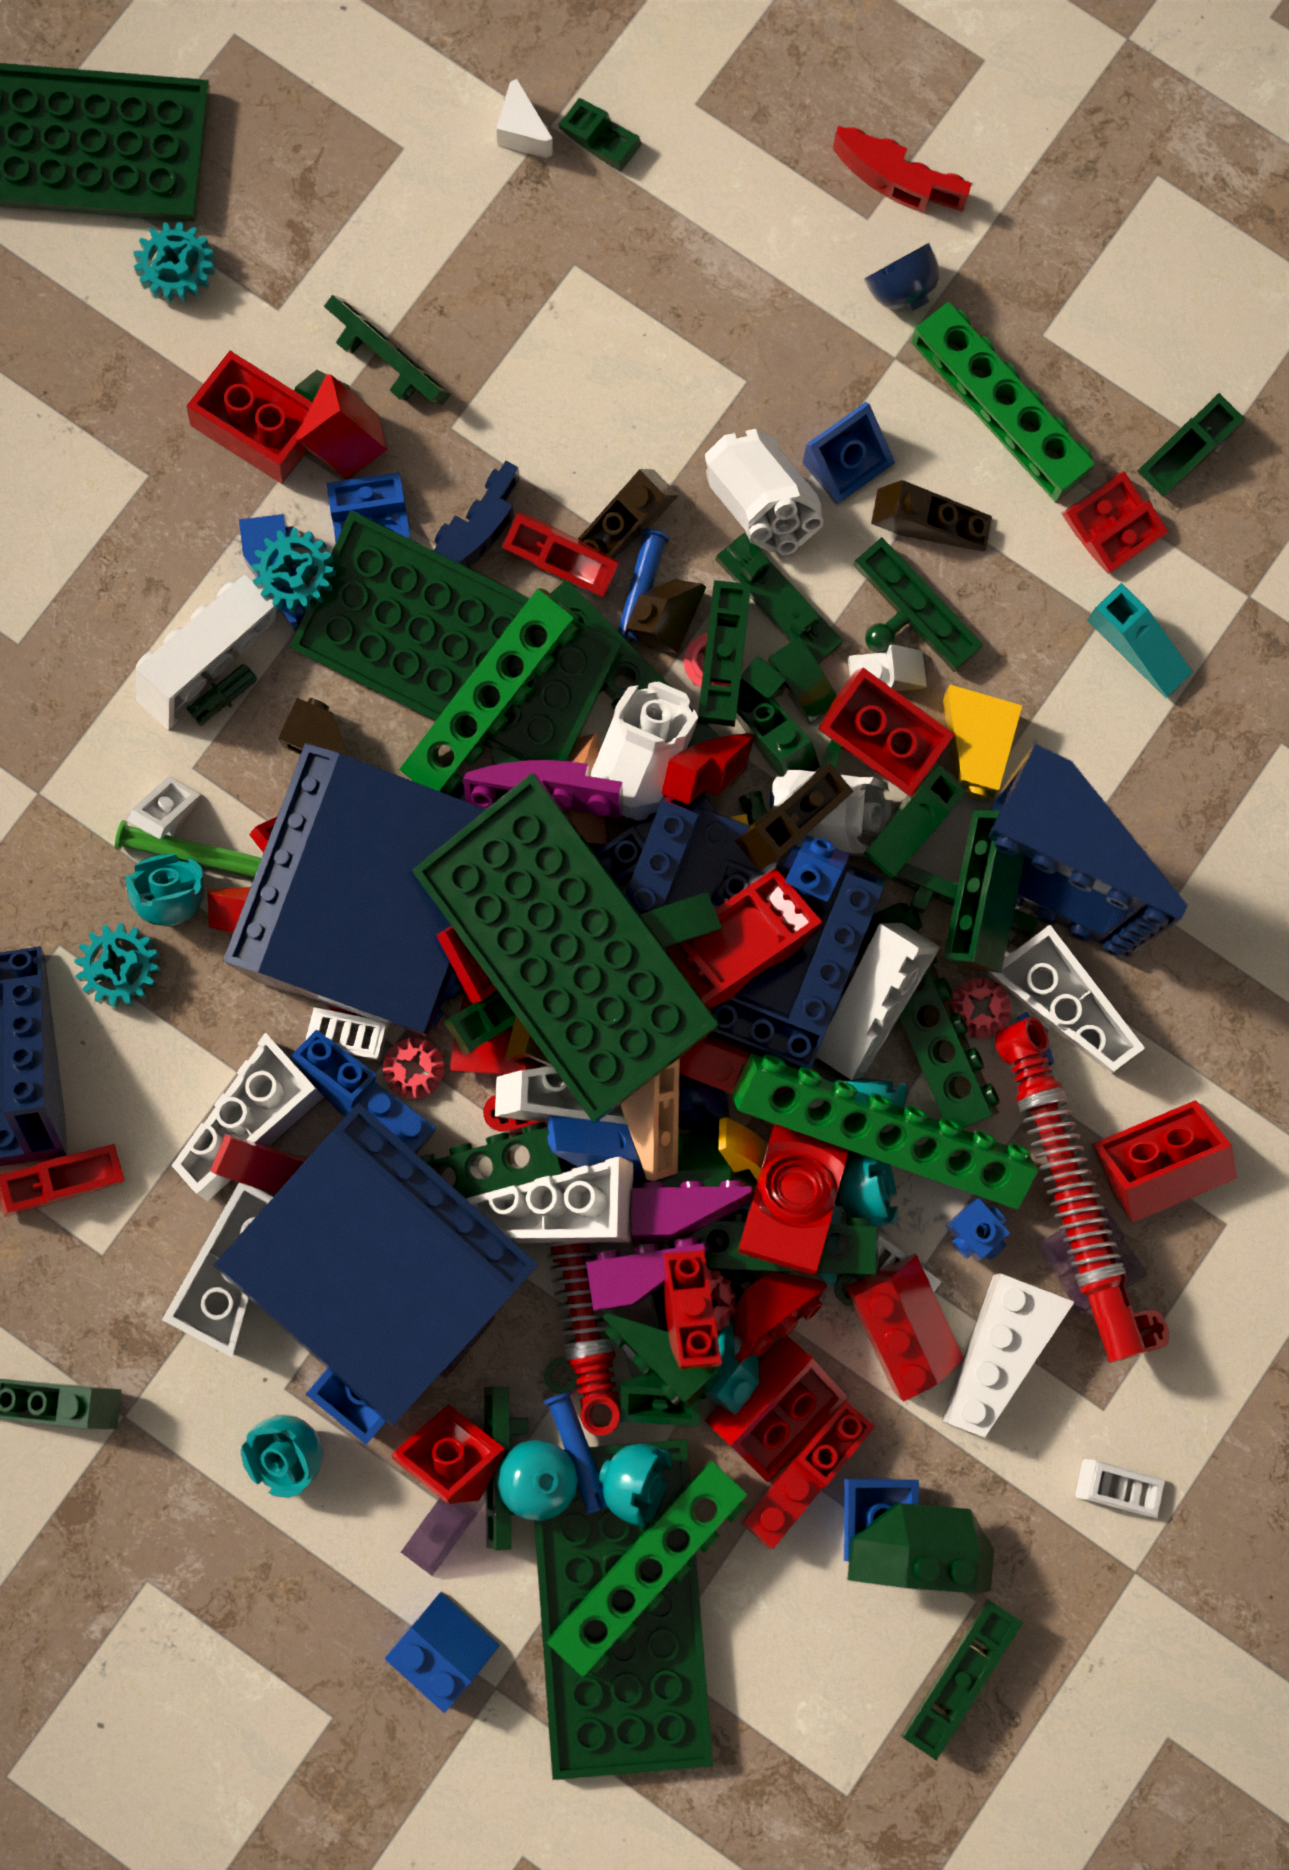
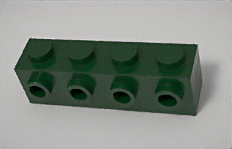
M973 810L943 960L971 971L1002 973L1025 858L1020 853L1017 856H1012L1000 851L994 846L996 842L988 839L1000 810Z

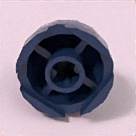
M927 243L867 276L864 280L872 295L884 307L896 310L907 306L909 312H912L930 302L926 295L937 286L939 264L930 243Z
M680 1073L678 1129L692 1130L691 1133H719V1119L729 1118V1102L726 1092Z

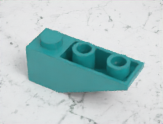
M1122 583L1095 607L1086 620L1165 698L1193 673L1149 609Z

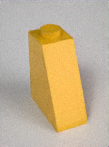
M949 685L944 694L943 706L947 729L955 734L950 740V748L956 781L967 790L965 795L978 800H987V797L994 798L1000 789L1022 705Z

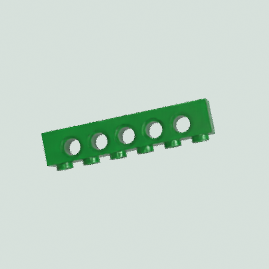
M949 302L945 303L915 328L911 344L1056 503L1091 472L1095 463L1092 460L1090 451L1082 443H1076L1068 434L1065 423L1059 417L1052 416L1045 409L1043 401L1036 391L1026 388L1019 380L1016 369L1010 363H1004L996 355L990 340L983 335L979 336L970 326L971 323L967 315L962 310L955 309ZM958 342L964 347V350H952L948 343ZM976 368L983 369L989 377L979 378L974 375L972 370ZM996 396H1008L1013 404H1001ZM1030 422L1035 425L1037 431L1028 432L1023 429L1021 423ZM1055 449L1062 458L1052 459L1046 454L1045 450Z
M537 588L399 770L413 782L450 795L463 778L458 774L467 763L470 766L474 765L484 753L486 748L482 746V743L489 734L496 736L508 721L505 714L513 704L518 707L529 695L532 689L528 684L536 674L541 677L553 664L555 658L551 654L559 644L566 646L578 631L574 624L580 617L546 589ZM536 625H541L547 632V640L541 647L534 645L530 639V632ZM513 655L520 657L524 665L523 672L518 677L511 675L507 669V662ZM489 685L495 686L500 692V701L495 707L490 706L484 698L485 689ZM466 715L473 717L477 723V731L473 736H468L462 730L461 722ZM443 745L449 746L454 753V760L450 766L443 764L439 759V750Z
M710 1459L548 1638L547 1644L582 1677L589 1670L596 1674L611 1657L606 1652L616 1640L623 1644L636 1630L638 1625L634 1620L644 1609L651 1613L664 1599L665 1594L661 1590L671 1579L678 1583L693 1565L688 1560L698 1549L705 1553L720 1535L715 1530L725 1519L732 1523L747 1506L742 1500L748 1494ZM702 1498H709L716 1505L714 1516L705 1521L697 1519L693 1512L695 1503ZM673 1529H684L689 1535V1542L682 1550H672L666 1544V1537ZM646 1559H656L662 1565V1572L655 1580H645L639 1574V1566ZM627 1589L633 1593L635 1601L628 1610L621 1611L613 1606L611 1598L617 1590ZM595 1619L604 1622L608 1629L605 1637L598 1641L588 1639L584 1633L585 1625Z

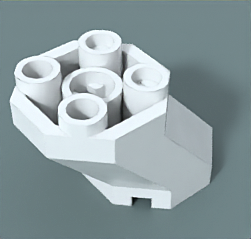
M757 429L747 430V436L736 438L735 433L724 435L705 454L706 476L710 488L746 530L750 543L769 552L777 551L781 555L794 553L799 546H802L823 526L821 504L818 495L780 450L777 439Z
M661 682L649 683L648 689L638 690L639 685L627 688L616 705L613 720L591 772V777L623 782V809L621 815L638 821L647 819L651 813H656L661 800L667 797L661 794L668 762L679 752L687 749L698 719L695 710L691 712L689 708L690 700L687 694Z
M788 770L784 777H776L772 788L775 797L774 806L816 772ZM841 775L854 792L806 835L814 838H824L830 841L835 848L849 855L867 857L863 853L895 812L893 801L885 800L883 791H889L887 782L874 777ZM806 835L796 844L802 846Z

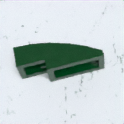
M1218 393L1194 418L1191 417L1137 472L1162 497H1165L1221 446L1245 422V418Z

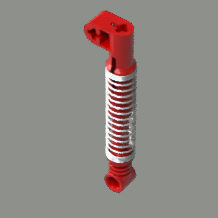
M1030 1016L998 1030L995 1034L996 1049L1003 1061L1009 1065H1015L1011 1070L1013 1074H1018L1014 1078L1015 1082L1021 1083L1017 1087L1019 1091L1016 1096L1018 1109H1020L1019 1112L1021 1114L1032 1113V1117L1023 1120L1024 1123L1035 1121L1037 1128L1029 1130L1027 1134L1039 1133L1041 1140L1033 1142L1031 1146L1043 1145L1045 1152L1036 1154L1035 1158L1047 1157L1049 1164L1040 1166L1039 1170L1051 1169L1053 1176L1044 1178L1043 1182L1055 1181L1057 1188L1048 1190L1047 1194L1053 1193L1055 1202H1052L1051 1206L1057 1205L1059 1214H1056L1055 1218L1061 1217L1063 1226H1060L1059 1230L1065 1229L1067 1238H1064L1063 1242L1069 1241L1071 1250H1068L1067 1254L1073 1253L1075 1262H1072L1071 1266H1077L1079 1274L1075 1275V1280L1079 1284L1078 1287L1081 1294L1088 1298L1109 1363L1133 1358L1167 1346L1169 1330L1163 1316L1153 1309L1137 1313L1133 1311L1125 1288V1283L1128 1279L1125 1274L1126 1271H1124L1125 1267H1123V1263H1117L1121 1255L1114 1254L1113 1252L1117 1243L1110 1242L1109 1240L1113 1231L1105 1229L1109 1219L1101 1217L1104 1207L1097 1205L1100 1195L1093 1193L1096 1183L1092 1181L1084 1182L1085 1179L1092 1175V1171L1087 1169L1080 1170V1168L1088 1163V1159L1083 1157L1075 1158L1084 1151V1147L1079 1145L1071 1146L1080 1139V1135L1067 1134L1075 1129L1076 1123L1064 1122L1072 1115V1111L1060 1110L1068 1104L1067 1096H1065L1066 1093L1062 1083L1056 1081L1054 1075H1048L1052 1072L1051 1066H1045L1049 1063L1048 1057H1042L1046 1054L1049 1047V1039L1045 1027L1036 1017ZM1068 1113L1067 1116L1062 1118L1061 1114ZM1072 1125L1066 1130L1065 1126ZM1070 1137H1076L1072 1141L1069 1140ZM1073 1149H1080L1076 1153L1073 1152ZM1077 1161H1084L1079 1165L1077 1164ZM1081 1173H1088L1087 1175H1085V1176H1083V1177H1082V1175H1081Z
M496 1094L486 1101L483 1108V1117L486 1124L491 1129L501 1133L508 1132L512 1134L522 1132V1127L538 1123L526 1121L527 1123L521 1124V1120L507 1118L508 1122L505 1123L504 1120L495 1116ZM568 1162L570 1171H572V1169L579 1168L578 1166ZM545 1243L544 1246L551 1248V1254L546 1258L553 1259V1263L561 1262L560 1265L551 1267L549 1271L563 1272V1277L554 1279L551 1283H565L566 1289L555 1292L554 1296H567L568 1302L561 1303L556 1308L570 1309V1314L562 1316L558 1320L561 1322L572 1321L573 1324L572 1327L563 1329L561 1333L575 1335V1339L569 1340L563 1345L565 1347H572L565 1349L567 1363L569 1367L574 1369V1374H580V1378L576 1379V1384H582V1388L578 1389V1394L583 1393L584 1398L579 1399L581 1421L589 1433L604 1436L615 1431L621 1425V1403L618 1391L613 1392L612 1387L617 1385L616 1381L611 1382L610 1377H615L614 1372H609L608 1369L613 1367L612 1361L616 1357L615 1348H613L614 1344L611 1339L600 1340L599 1335L605 1334L604 1331L608 1327L597 1326V1323L604 1321L602 1317L604 1314L595 1315V1310H593L588 1271L586 1269L587 1264H585V1261L596 1256L595 1252L590 1251V1246L593 1243ZM597 1404H605L611 1409L612 1419L607 1426H601L594 1421L593 1409Z

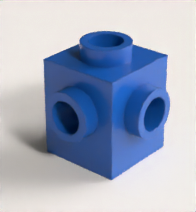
M806 835L801 848L794 845L787 857L784 866L790 868V872L785 883L792 885L797 892L803 895H813L828 902L849 854L835 848L830 841L824 838H814Z
M980 1198L971 1201L945 1225L955 1237L952 1241L953 1245L966 1259L972 1256L975 1260H980L986 1256L989 1261L992 1260L1007 1246L1003 1240L1010 1234L1004 1227L1008 1224V1221L1003 1214L994 1206L988 1208ZM978 1226L983 1230V1238H980L976 1233Z

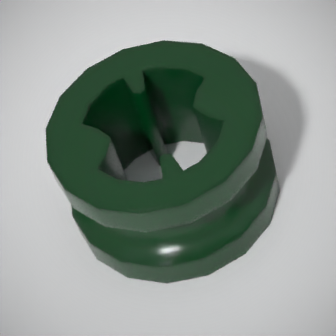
M841 1274L834 1285L836 1298L844 1305L854 1306L852 1301L844 1296L847 1291L842 1292V1283L850 1282L852 1277L861 1280L866 1277L865 1275Z
M557 1358L551 1361L545 1369V1383L553 1392L566 1393L573 1390L577 1385L576 1379H579V1374H574V1369L568 1366L566 1358ZM558 1364H562L564 1369L571 1368L573 1371V1379L568 1378L571 1383L566 1387H561L559 1382L551 1381L550 1373L556 1372L553 1370V1367Z

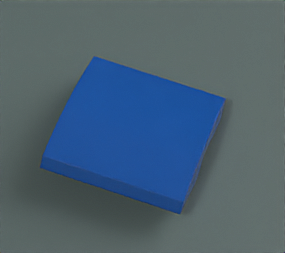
M400 472L327 483L335 542L340 535L350 510L358 512L411 539Z

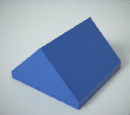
M865 402L807 443L802 463L832 501L838 505L895 464V460L870 404Z
M327 1368L305 1393L306 1396L366 1445L386 1422Z
M870 1477L845 1479L844 1561L849 1562L851 1538L859 1532H863L874 1520L896 1503L919 1504V1480Z

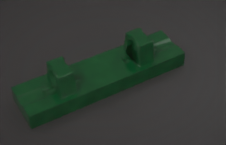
M335 295L329 298L324 307L346 326L336 341L344 351L353 354L364 342L400 374L389 389L398 399L407 401L417 389L431 402L443 406L451 395L449 391L345 299Z
M742 533L729 546L716 555L718 564L736 583L751 584L750 599L790 642L800 636L818 664L842 645L843 640L762 551L756 545L750 543L745 533ZM763 569L766 573L753 583L755 576Z
M714 580L697 723L735 727L751 584ZM712 682L729 683L730 685L729 687L712 685Z
M908 863L903 866L894 878L888 877L892 881L916 890L909 908L914 907L921 914L926 910L931 897L954 906L958 884ZM1014 908L1010 930L1029 937L1034 932L1039 919Z
M497 990L483 1001L475 1002L447 1019L444 1023L454 1036L463 1054L466 1055L512 1027L516 1015ZM486 1008L496 1022V1025L492 1024L484 1011Z
M484 1387V1431L505 1448L503 1458L510 1452V1435L528 1434V1418H509V1387ZM497 1467L485 1489L486 1548L508 1550L511 1549V1516L517 1515L511 1512L499 1498L496 1485Z
M986 1599L902 1732V1738L937 1761L1023 1622L989 1599ZM971 1645L974 1646V1647L977 1648L981 1653H979L978 1651H976L975 1649H973V1648L970 1647V1646H971Z

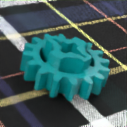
M165 222L162 227L163 231L160 233L154 228L149 229L152 237L150 240L139 239L143 251H134L133 255L136 262H138V264L134 265V270L137 277H141L139 281L143 289L150 288L153 298L156 299L163 293L167 303H171L174 296H179L181 302L186 303L187 293L191 292L197 298L200 296L197 289L199 285L203 287L210 286L206 275L215 274L213 263H211L215 260L212 249H208L209 243L205 236L199 238L197 228L193 226L188 232H185L183 223L178 222L175 230H170L168 223ZM197 265L195 271L192 274L193 267Z
M292 528L290 537H286L281 530H278V540L274 543L268 538L264 539V543L268 547L265 552L262 550L255 551V555L261 562L251 565L252 571L260 575L253 580V583L257 589L264 588L260 595L265 601L273 598L272 604L278 610L286 603L291 613H295L297 604H302L308 611L310 610L309 601L314 598L322 603L324 600L320 591L322 589L331 591L333 588L326 579L327 577L336 576L334 568L327 566L334 561V558L330 552H324L327 546L322 539L314 543L315 537L310 531H307L303 538H301L297 528ZM294 548H303L312 554H309V552L300 554L294 551ZM278 555L274 565L271 566L273 560ZM296 564L298 566L296 568L297 575L291 577L289 575L291 573L290 567ZM316 575L314 582L309 586L312 577ZM286 586L293 590V594L281 592L275 587L282 588Z
M123 923L118 924L116 932H113L109 926L103 925L102 936L99 937L95 933L90 932L91 945H79L85 956L84 958L75 959L74 963L82 967L84 971L76 974V979L88 981L82 990L88 995L97 991L94 1000L100 1004L108 997L109 1004L113 1008L118 1007L120 999H123L128 1006H133L132 996L137 994L145 999L147 995L143 988L146 985L150 987L157 985L150 976L151 973L161 972V968L152 963V960L160 956L157 950H148L153 941L148 936L139 940L141 931L136 927L128 934ZM119 941L129 942L135 945L138 950L125 951L122 949ZM103 948L104 951L99 960L94 962L96 955ZM115 954L123 962H126L120 966V976L110 969L115 966ZM142 969L140 976L133 983L132 979L134 978L137 970ZM109 979L113 981L117 990L106 989L97 981Z

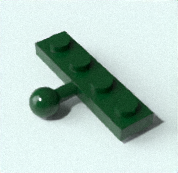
M883 537L854 561L853 566L898 612L885 624L877 623L868 628L865 634V643L871 651L876 653L886 652L889 645L894 644L895 634L907 624L915 630L953 672L959 669L982 648V642Z

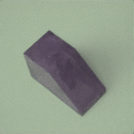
M439 1498L401 1553L433 1576L480 1510L469 1502L447 1504Z

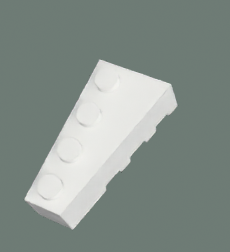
M245 574L235 583L233 581L227 582L220 589L217 598L208 606L203 604L197 608L188 624L182 629H173L156 652H147L136 665V702L168 731L178 721L174 714L185 703L190 706L201 697L200 692L205 687L207 680L210 677L218 680L227 671V668L233 661L232 654L237 652L239 655H242L276 619L277 609L272 604L273 599L265 601L260 595L262 589H257L253 581Z
M880 923L845 994L836 1005V1012L828 1025L816 1057L851 1080L863 1078L940 947L903 923Z
M1051 925L1004 959L1002 973L987 972L986 974L996 983L1001 984L1006 991L1109 1073L1114 1072L1145 1049Z
M266 1032L257 1043L259 1046L248 1061L245 1060L238 1070V1076L225 1094L222 1093L214 1104L215 1108L204 1124H200L172 1164V1167L191 1189L205 1201H209L231 1181L210 1172L225 1134L271 1145L324 1098Z
M553 1066L522 1070L497 1077L495 1116L545 1123H548L547 1117L551 1115L591 1120ZM621 1105L599 1120L627 1124Z
M618 1156L596 1165L582 1166L560 1175L538 1178L534 1182L520 1186H510L466 1199L514 1243L631 1242L633 1163Z
M242 1183L237 1185L162 1319L166 1323L231 1358L235 1351L249 1298L213 1265L274 1197L263 1190Z
M1003 1274L993 1275L941 1422L971 1434L986 1437L1074 1304V1301Z

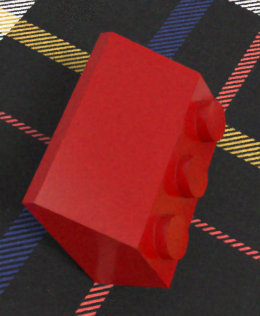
M229 350L186 405L190 426L281 484L284 483L305 454L306 448L297 442L295 437L313 402Z
M864 667L854 671L833 701L818 728L819 731L908 796L914 793L955 735Z
M1197 1100L1092 1143L1093 1150L1114 1198L1132 1223L1237 1179L1232 1145Z
M914 1253L879 1270L878 1275H869L845 1287L892 1391L903 1402L939 1385L964 1359L917 1254Z
M788 1336L781 1339L758 1364L759 1385L738 1413L734 1415L718 1405L705 1420L767 1483L848 1398L821 1366Z

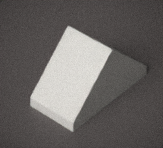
M518 80L511 81L496 127L497 145L543 158L552 156L553 145L551 135Z

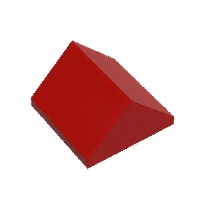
M326 374L295 440L342 478L348 479L387 451L379 414L333 375Z
M448 1404L391 1455L394 1461L447 1504L479 1501L505 1454V1448Z

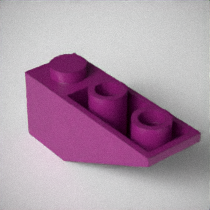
M699 1181L682 1182L681 1187L666 1188L665 1184L661 1182L642 1183L641 1188H632L631 1236L635 1243H674V1240L683 1239L752 1202L751 1186H744L742 1181H723L720 1183V1187H705V1184Z
M697 1237L674 1240L675 1248L659 1250V1245L656 1243L635 1247V1255L620 1257V1250L596 1253L597 1261L586 1262L593 1310L639 1304L664 1285V1253L704 1250V1253L709 1251V1244H698Z

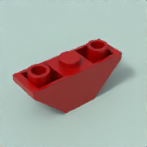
M704 1250L664 1253L665 1311L671 1349L680 1370L721 1366V1355Z
M769 1272L748 1287L735 1307L737 1313L733 1315L735 1359L741 1364L753 1354L757 1358L770 1348L774 1342L773 1339L778 1335L782 1339L787 1337L799 1323L798 1320L802 1317L806 1320L811 1319L823 1306L820 1299L828 1286L820 1280Z

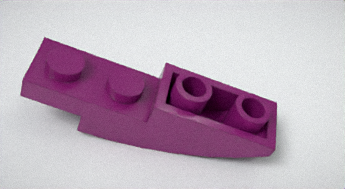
M554 760L519 761L480 768L467 772L464 776L466 802L480 808H489L530 773L537 774L562 810H572L620 819L623 809V782L589 776V766L585 763Z

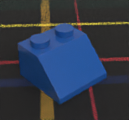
M440 1592L392 1647L384 1659L445 1713L476 1677L500 1644Z

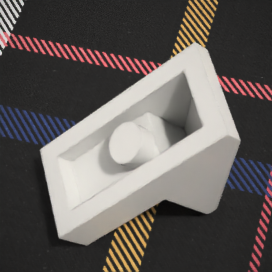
M889 645L887 652L853 655L848 658L850 677L855 670L864 667L895 691L926 689L927 687L923 652L921 650Z
M168 776L130 810L127 821L158 839H161L164 835L176 837L199 801L201 794Z

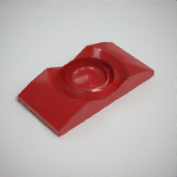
M776 868L715 909L723 930L688 944L683 942L666 949L710 1009L734 997L753 977L766 968L789 959L823 927L822 921L794 888L785 883L786 879Z
M774 1124L738 1253L815 1275L849 1150Z

